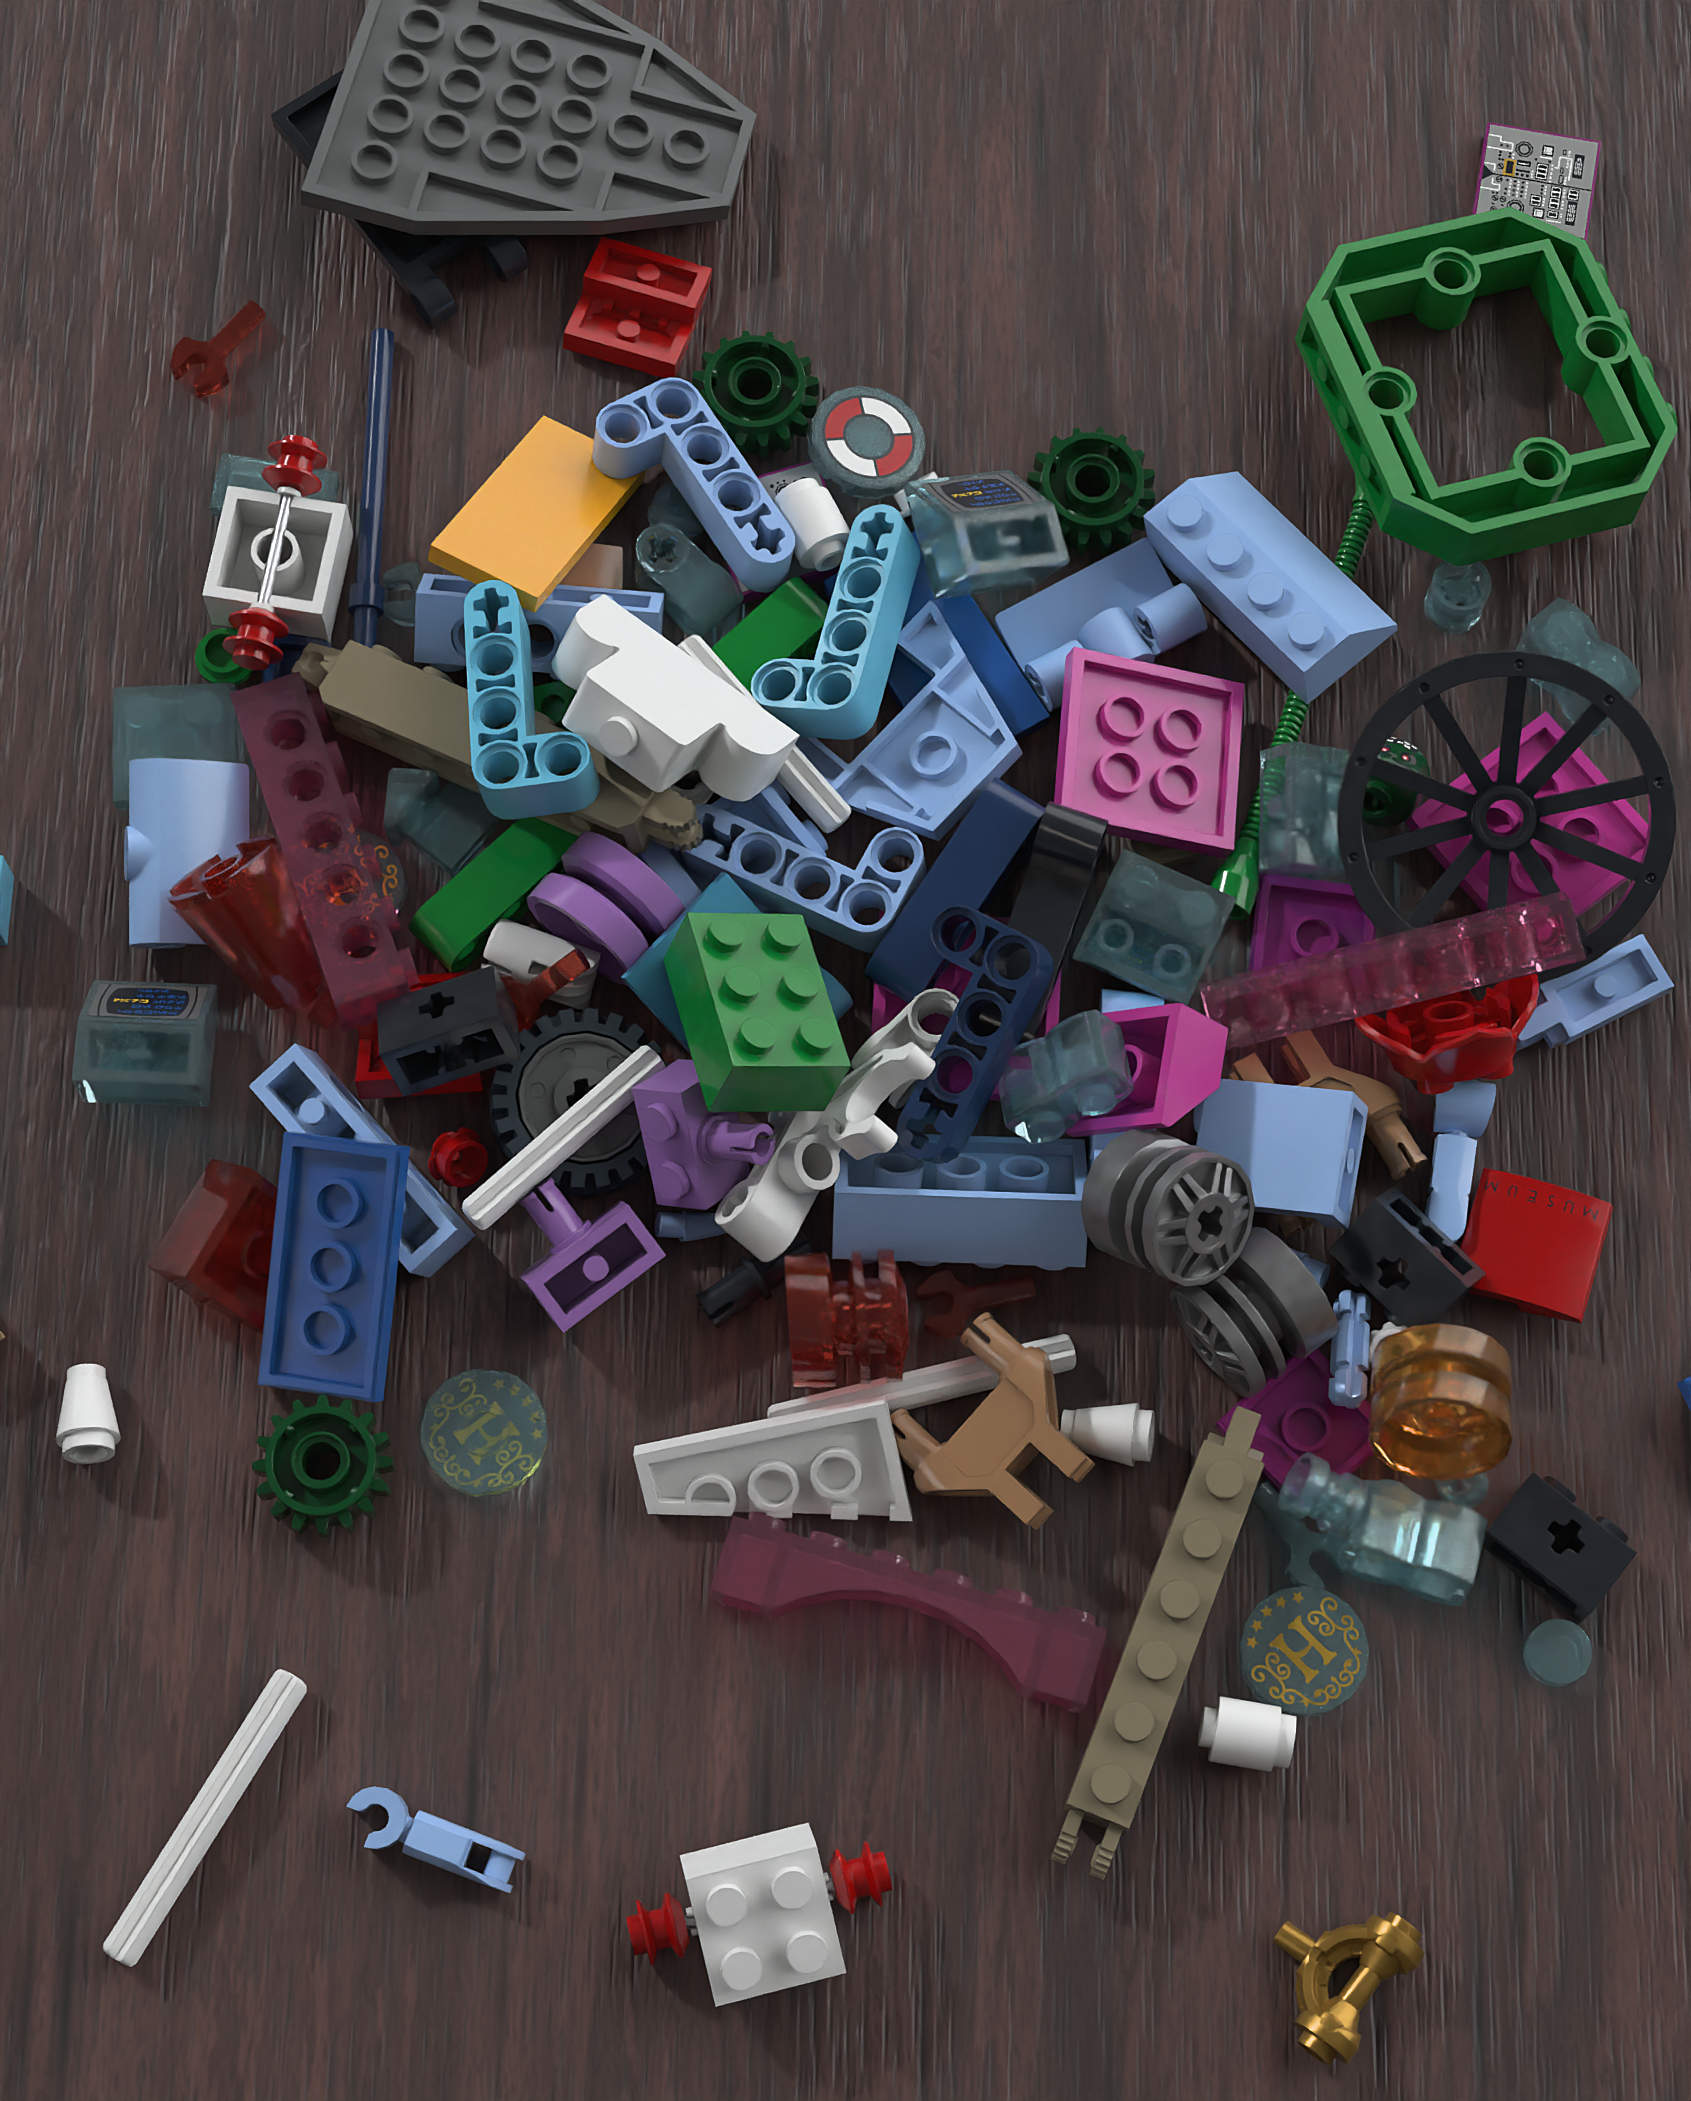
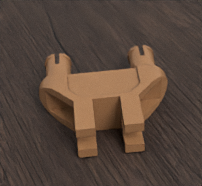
M1307 1025L1285 1036L1284 1041L1286 1045L1281 1047L1280 1052L1299 1083L1297 1086L1352 1091L1366 1104L1368 1114L1364 1135L1367 1134L1388 1168L1393 1181L1404 1177L1406 1170L1412 1173L1428 1161L1399 1117L1402 1112L1401 1105L1403 1102L1395 1090L1367 1076L1333 1066ZM1255 1052L1234 1063L1232 1066L1234 1072L1229 1074L1228 1077L1230 1080L1275 1084ZM1273 1213L1286 1239L1297 1235L1299 1228H1302L1304 1231L1318 1222L1315 1218Z
M985 1312L973 1323L990 1338V1343H987L969 1327L962 1335L960 1342L1000 1376L999 1384L949 1441L942 1444L917 1423L905 1408H899L890 1415L891 1422L906 1436L904 1439L894 1430L900 1459L914 1471L915 1487L922 1494L955 1497L996 1496L1026 1525H1031L1034 1529L1038 1530L1054 1510L1018 1478L1020 1473L1039 1452L1043 1453L1063 1473L1078 1483L1094 1467L1095 1463L1059 1431L1056 1389L1048 1354L1040 1347L1034 1348L1029 1346L1025 1348L1000 1326L990 1313Z

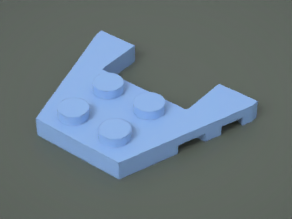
M929 601L900 631L897 648L933 677V679L850 764L845 763L817 738L799 737L795 745L852 810L939 841L975 804L986 786L995 777L999 779L1022 755V751L973 670L965 653L950 631L939 609L933 602Z

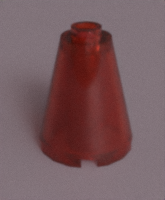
M274 834L261 835L237 844L236 847L241 854L221 860L217 854L193 869L171 888L169 892L172 897H167L173 911L270 1010L283 1008L286 1013H293L309 1005L317 998L318 993L315 988L322 982L323 976L282 846L279 845Z

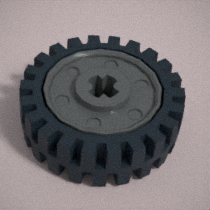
M584 1008L581 1013H573V1009L559 1011L557 1016L551 1018L546 1015L536 1020L531 1028L528 1030L524 1028L519 1033L521 1059L499 1065L495 1071L490 1092V1120L493 1133H495L497 1138V1145L503 1156H507L511 1160L570 1109L574 1093L583 1092L585 1096L641 1046L646 1045L654 1050L666 1067L669 1065V1062H665L662 1058V1050L655 1040L650 1042L645 1037V1030L635 1023L632 1026L624 1023L623 1016L610 1012L609 1016L598 1014V1009ZM632 1101L542 1181L552 1177L555 1181L554 1184L564 1197L568 1198L571 1194L580 1195V1199L594 1198L596 1194L605 1193L607 1196L616 1193L623 1186L631 1185L640 1179L649 1169L635 1101Z

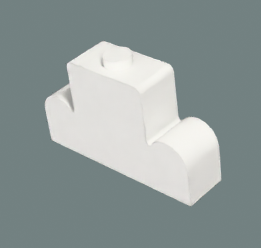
M605 594L579 609L551 661L552 670L563 683L577 690L562 720L563 725L574 734L581 736L589 745L655 792H663L690 771L696 770L700 773L699 776L704 784L713 792L733 801H747L774 782L800 736Z

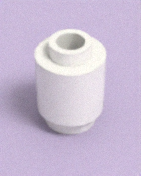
M813 478L801 479L783 488L775 497L774 503L794 533L795 547L793 552L800 565L807 569L816 568L818 571H827L841 564L850 529L829 490L825 487H820Z
M1219 1696L1215 1709L1203 1708L1198 1746L1209 1748L1208 1760L1210 1762L1271 1772L1273 1766L1288 1768L1295 1741L1296 1716L1281 1714V1707Z

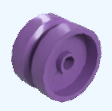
M585 831L577 837L561 857L566 875L553 872L546 875L526 898L528 908L550 935L601 953L598 969H596L597 973L615 983L628 986L621 979V976L649 948L648 942L654 943L686 909L673 890L643 861L605 836Z

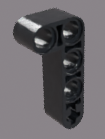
M1052 801L1048 802L1032 848L1030 864L1007 925L1043 945L1049 951L1053 960L1051 980L1012 1054V1057L1028 1061L1092 884L1109 820ZM1027 948L1013 952L1008 958L1006 970L1010 980L1019 979L1028 972L1031 965V955ZM990 1005L980 1013L977 1024L981 1036H990L1000 1027L1002 1014L998 1005Z

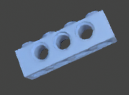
M424 573L416 591L414 662L430 663V667L445 672L460 671L466 667L463 607L465 597L476 584L460 576ZM558 584L535 613L522 607L528 625H543L554 636V639L548 642H538L530 638L532 672L550 673L551 678L560 680L552 670L551 661L579 609L603 594L662 635L664 593ZM498 621L496 622L494 633H501ZM502 669V670L496 671L494 674H495V675L503 674V673L506 672L508 669Z
M293 1044L249 1085L252 1091L288 1132L294 1131L397 1145L317 1052L303 1046ZM409 1159L398 1260L410 1273L430 1278L476 1235Z

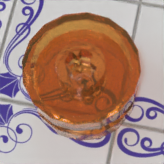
M1440 1323L1413 1326L1390 1335L1374 1350L1370 1364L1369 1392L1372 1397V1403L1369 1410L1368 1439L1374 1454L1387 1466L1414 1478L1446 1481L1470 1478L1489 1471L1508 1456L1513 1440V1413L1509 1405L1512 1396V1364L1507 1350L1491 1336L1465 1326Z

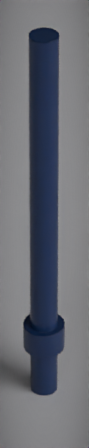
M377 328L371 332L356 583L349 587L348 612L354 616L352 641L369 648L376 645L377 620L384 614L385 588L380 585L395 337L393 331L385 328Z

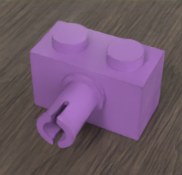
M678 1059L632 1088L656 1201L659 1205L707 1210L723 1199L734 1186L748 1178L750 1174L748 1162L757 1165L766 1164L774 1153L775 1139L756 1138L757 1135H772L774 1132L769 1125L764 1123H740L738 1112H708L693 1060Z
M549 1177L536 1185L537 1189L549 1203V1210L544 1207L532 1191L528 1192L518 1201L522 1207L524 1206L552 1244L549 1248L550 1253L520 1274L519 1277L555 1325L564 1333L666 1255L627 1203L619 1200L592 1221L586 1220L583 1222L554 1184L553 1178Z

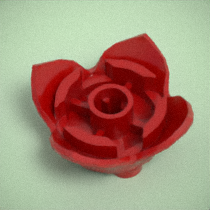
M1415 963L1392 989L1388 999L1386 1020L1374 1014H1364L1355 1018V1025L1363 1034L1382 1048L1391 1060L1394 1071L1407 1079L1416 1080L1417 1090L1420 1093L1430 1095L1441 1094L1451 1090L1454 1087V1082L1477 1078L1487 1080L1505 1078L1514 1071L1513 1056L1516 1053L1518 1037L1537 1006L1539 995L1537 974H1530L1523 977L1510 978L1496 984L1493 989L1487 987L1486 996L1479 1000L1475 998L1464 981L1449 978Z

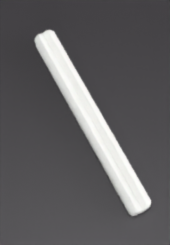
M1067 1334L1021 1344L1025 1348L1033 1346L1034 1348L1040 1347L1049 1356L1053 1374L1072 1370L1076 1365L1077 1359L1074 1345ZM975 1355L773 1404L768 1408L767 1417L772 1418L884 1394L886 1395L889 1413L892 1414L899 1408L908 1410L994 1389L999 1384L1000 1376Z
M282 1669L275 1671L104 1942L103 1950L107 1955L125 1966L132 1967L138 1962L306 1694L307 1686L301 1679Z

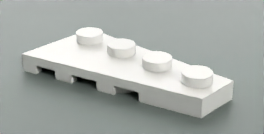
M885 1394L634 1446L633 1456L648 1514L731 1516L733 1512H766V1517L792 1518V1513L831 1514V1519L858 1520V1515L890 1516V1521H913L911 1504Z

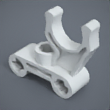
M913 1042L898 1048L883 1049L844 1077L825 1111H771L768 1121L775 1127L774 1133L769 1137V1139H775V1149L771 1159L763 1165L755 1164L748 1178L738 1183L727 1193L715 1213V1222L762 1262H769L778 1257L787 1249L797 1235L819 1191L831 1187L837 1180L840 1171V1157L838 1154L842 1148L856 1160L875 1153H887L892 1149L898 1139V1135L874 1114L880 1104L900 1085L912 1079H926L934 1070L935 1061Z

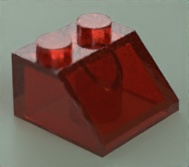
M211 1158L147 1264V1267L190 1297L263 1335L278 1187L252 1168Z

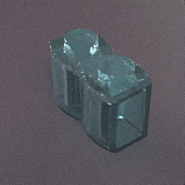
M1559 597L1527 623L1516 647V650L1541 653L1578 665L1605 680L1622 693L1630 703H1632L1642 684L1640 675L1631 660L1615 646L1599 639L1593 622L1580 608ZM1530 678L1543 689L1556 693L1561 709L1573 723L1591 704L1589 700L1567 688ZM1606 717L1591 734L1599 735L1613 722Z
M1096 1009L1069 1017L1053 1027L1045 1037L1030 1040L1016 1046L997 1083L1006 1127L1030 1143H1045L1058 1139L1066 1130L1075 1125L1082 1116L1105 1114L1111 1111L1116 1104L1124 1100L1134 1090L1121 1027Z
M1364 1480L1353 1501L1338 1566L1344 1571L1370 1582L1400 1586L1409 1593L1428 1601L1444 1605L1462 1606L1474 1585L1488 1520L1472 1511L1466 1504L1457 1500H1425L1418 1494L1410 1491L1406 1485L1395 1480Z

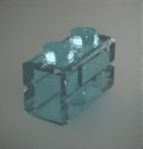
M1288 742L1260 751L1259 872L1314 880L1345 873L1338 846L1336 813L1339 786L1349 757V750L1319 747V745L1303 742Z

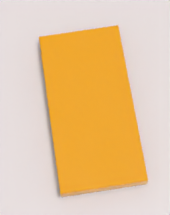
M543 415L432 542L428 561L476 585L488 580H501L508 583L516 591L521 607L535 613L643 483L646 470L625 479L611 478L602 474L596 468L592 459L594 440Z

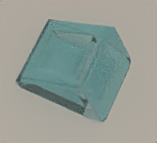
M392 768V771L389 772L384 826L388 841L392 847H401L438 799L441 788L436 771Z

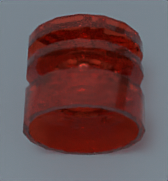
M893 1248L877 1249L879 1273L877 1278L863 1277L861 1250H852L847 1280H834L831 1263L826 1252L785 1255L788 1323L794 1389L835 1387L838 1379L840 1357L853 1356L861 1385L871 1384L869 1355L884 1354L887 1383L903 1382L902 1370L908 1346H910L906 1284L894 1259Z

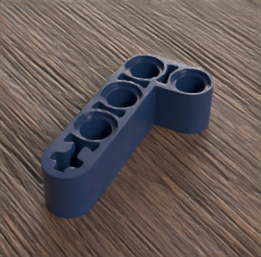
M995 777L981 793L873 953L864 971V976L907 1004L923 991L934 989L952 962L940 956L930 943L929 928L932 919L939 910L954 904L969 906L985 914L1014 869L1022 871L1029 864L1036 834L1046 808ZM966 921L955 929L952 941L956 952L960 951L975 929L973 921Z
M961 904L948 905L938 911L931 921L929 938L934 950L940 956L972 972L973 975L930 1057L936 1063L934 1070L926 1079L918 1080L899 1117L896 1127L897 1141L904 1152L910 1157L935 1164L952 1161L964 1149L1053 973L1052 957L1043 945L999 921ZM966 921H973L976 927L975 941L968 949L956 952L952 941L955 929ZM1027 948L1031 955V965L1028 972L1019 979L1010 980L1006 970L1008 958L1013 952ZM990 1005H998L1002 1014L1000 1027L990 1036H981L977 1024L980 1013ZM961 1061H968L973 1073L971 1084L966 1090L954 1093L949 1086L950 1071ZM937 1098L957 1105L958 1108L955 1114L946 1111L945 1108L934 1105ZM927 1123L934 1125V1128L942 1133L937 1144L929 1142V1138L922 1134L923 1127Z

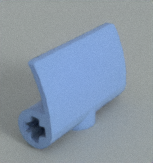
M1146 537L999 612L995 617V624L1014 661L1048 712L1062 707L1066 655L1073 647L1153 664L1155 657L1207 630L1206 616L1196 595L1185 583L1173 586L1152 543Z
M145 758L129 762V826L125 828L124 875L125 880L129 881L130 947L169 949L184 947L187 944L247 947L249 945V767L247 764L169 758Z

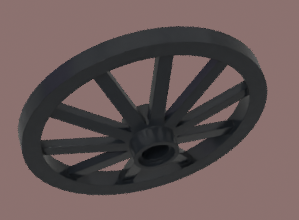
M1495 650L1473 653L1434 666L1411 679L1395 691L1378 708L1354 743L1345 764L1337 800L1336 830L1343 868L1353 894L1377 930L1397 949L1432 971L1468 983L1495 986L1510 978H1518L1530 974H1537L1538 983L1577 971L1597 960L1629 934L1645 915L1658 894L1673 853L1676 834V801L1669 765L1661 745L1651 727L1622 693L1597 675L1566 660L1535 652ZM1507 677L1497 778L1495 781H1492L1441 698L1440 693L1460 684L1478 679ZM1527 678L1557 684L1591 702L1590 706L1519 783L1516 782ZM1423 704L1476 792L1474 794L1377 756L1396 728ZM1606 717L1617 726L1626 738L1642 771V775L1539 798L1534 797ZM1370 775L1466 812L1465 816L1367 843L1363 841L1362 809ZM1647 794L1648 830L1640 862L1540 821V817ZM1500 800L1513 801L1519 807V820L1515 827L1507 832H1495L1489 829L1486 823L1488 809L1492 804ZM1471 834L1472 838L1404 920L1384 897L1368 863ZM1535 839L1629 878L1632 882L1611 912L1596 926L1586 932L1530 841ZM1490 850L1484 957H1476L1454 951L1420 933L1483 854ZM1510 852L1516 854L1570 943L1549 952L1529 957L1503 959Z

